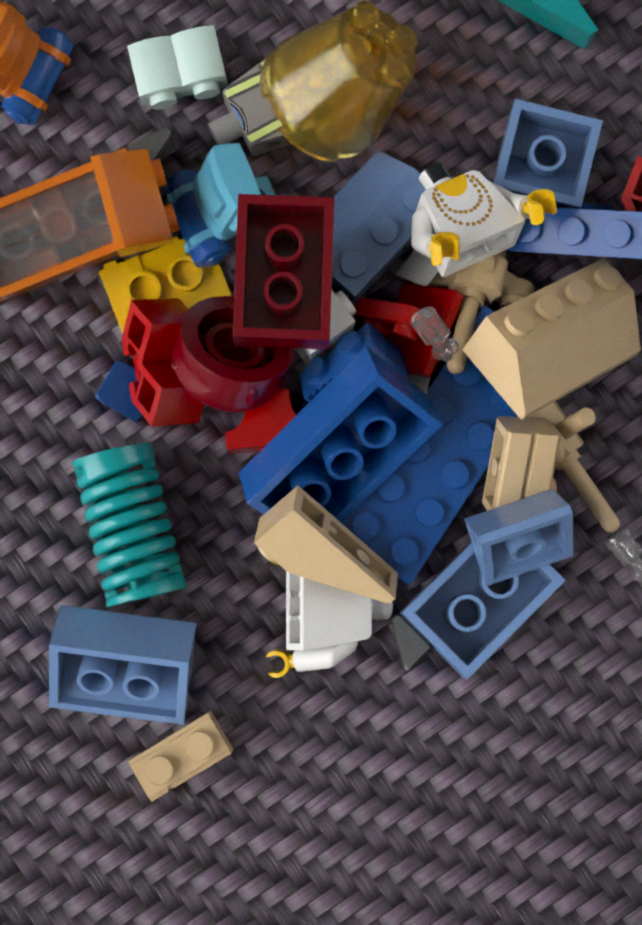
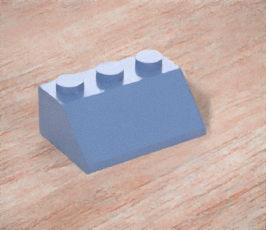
M380 150L334 196L332 287L337 292L341 290L353 306L356 304L358 297L362 298L411 245L412 216L416 212L421 194L426 190L419 181L420 173L415 168Z
M60 605L49 643V707L184 725L193 667L197 623Z

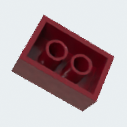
M238 194L233 317L234 346L328 350L331 322L334 197Z

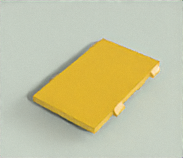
M178 236L172 238V244L162 246L139 256L137 255L118 264L116 260L103 264L104 269L98 272L123 334L131 300L179 298L189 309L199 301L211 297H231L232 295L220 264L212 267H196L191 255L185 252L183 247L185 245L184 238L179 240Z

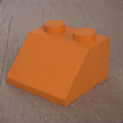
M148 148L91 156V162L113 241L119 256L124 257L172 244L171 232L178 231L179 226L173 204L163 205L159 192V187L167 185L160 158L151 160Z

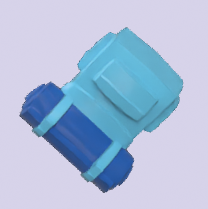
M225 143L213 146L199 172L195 170L179 171L169 177L167 185L163 186L166 193V204H173L177 222L185 240V245L183 246L185 252L191 255L194 265L199 268L215 266L222 262L229 254L228 240L237 235L238 194L275 195L268 177H254L240 143Z

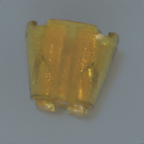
M360 1L354 7L286 38L268 55L260 75L262 98L269 99L276 116L282 123L278 130L296 148L322 161L335 163L339 158L361 155L376 141L415 74L416 54L414 48L417 46L416 34L409 26L399 24L393 17L376 8L371 2Z

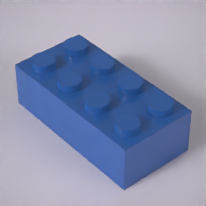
M365 347L239 472L247 504L264 515L296 486H300L338 521L342 522L443 426L430 397L368 347Z

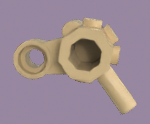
M505 250L444 278L438 272L427 285V287L457 290L464 295L459 308L447 361V369L452 374H460L465 369L467 355L462 349L472 337L478 309H481L484 305L490 306L493 301H496L500 305L499 309L535 292V287L531 282L516 277L507 271L508 261L505 259Z
M555 401L528 416L530 418L550 420L561 433L565 441V454L561 463H555L556 469L558 471L563 469L605 531L615 532L620 526L618 517L578 461L581 455L576 449L584 443L578 432L595 422L596 417L593 410L585 407L574 414L565 416Z

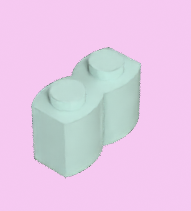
M214 25L187 29L171 36L149 38L127 46L139 98L143 106L151 105V108L156 110L166 109L176 105L177 99L194 95L196 99H208L220 94L221 88L228 86Z

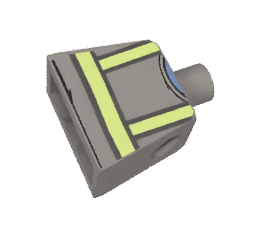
M282 49L275 51L223 90V98L229 113L208 123L210 132L217 145L230 143L242 137L252 156L303 142L320 135V122Z

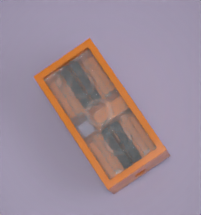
M123 148V149L118 150V151H116V152H122V151H127V150H126V148ZM92 162L0 198V303L119 255L115 248Z

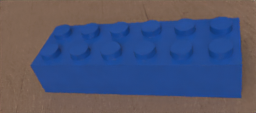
M485 305L476 316L473 334L484 318L494 312ZM468 356L465 369L460 374L450 373L446 362L427 391V395L430 397L443 426L341 522L398 572V579L407 585L413 582L488 467L497 417H518Z

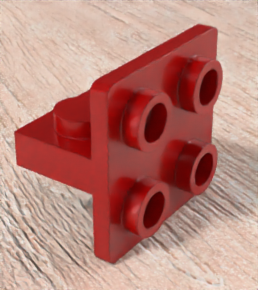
M405 284L396 302L358 297L354 306L356 309L354 316L367 323H371L374 328L383 333L385 338L388 337L391 343L394 342L397 347H400L404 355L408 374L429 378L440 360L442 348L452 325L458 317V310L464 295L457 290Z

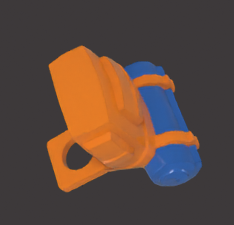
M0 1V95L4 97L1 107L17 124L33 126L36 125L40 114L46 113L48 108L46 103L64 67L69 66L71 62L69 55L75 45L70 42L65 33L53 27H41L37 33L33 32L26 25L25 17L11 4Z

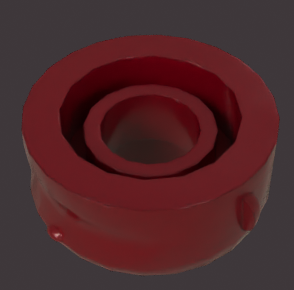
M211 297L199 301L189 308L184 315L178 334L179 338L173 348L171 366L178 381L199 402L217 410L243 412L255 410L266 405L275 397L283 385L293 360L294 348L234 346V297Z

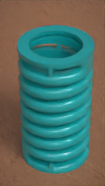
M138 443L112 448L72 461L77 477V486L80 489H85L80 496L81 503L89 507L84 514L85 520L93 524L89 528V536L97 541L93 545V553L95 556L102 558L97 563V570L101 574H113L104 578L101 583L104 591H110L104 593L106 607L117 606L187 588L181 564H178L180 561L179 554L175 551L155 554L173 548L176 544L175 537L173 535H163L147 538L169 531L172 527L171 520L161 518L139 522L165 514L168 510L167 504L164 501L131 506L161 497L164 492L163 487L160 484L124 490L139 484L155 481L159 478V470L154 468L156 462L152 443ZM143 464L144 469L128 471V468ZM117 589H128L127 591L118 594Z

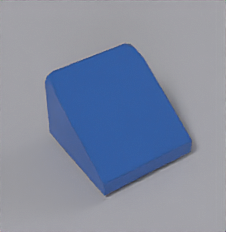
M117 359L97 391L95 398L138 424L143 415L132 403L129 383L136 382L135 369Z

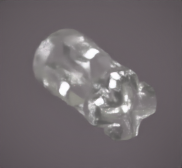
M425 307L413 315L411 325L426 346H433L431 353L437 360L442 359L443 361L452 359L453 354L459 351V344L455 338H448L450 331L435 308Z
M625 527L609 538L604 544L614 553L623 566L632 565L634 570L631 576L635 581L640 582L642 581V560L639 556L642 554V549Z

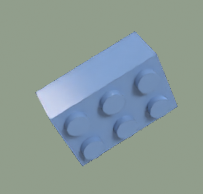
M470 541L399 614L463 678L469 679L566 580L549 564L486 586L472 542Z

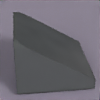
M165 127L129 144L128 148L129 151L148 148L150 159L160 158L161 164H163L175 145L169 127Z
M395 614L391 618V623L403 669L407 671L430 648V643L401 614Z

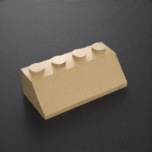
M604 257L487 315L462 350L517 416L523 420L638 355L641 347L634 290L622 278L618 270Z

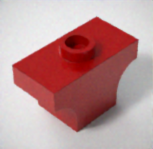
M289 388L280 389L275 397L266 405L255 410L245 411L242 422L235 429L225 432L229 455L260 452L296 416L291 406Z

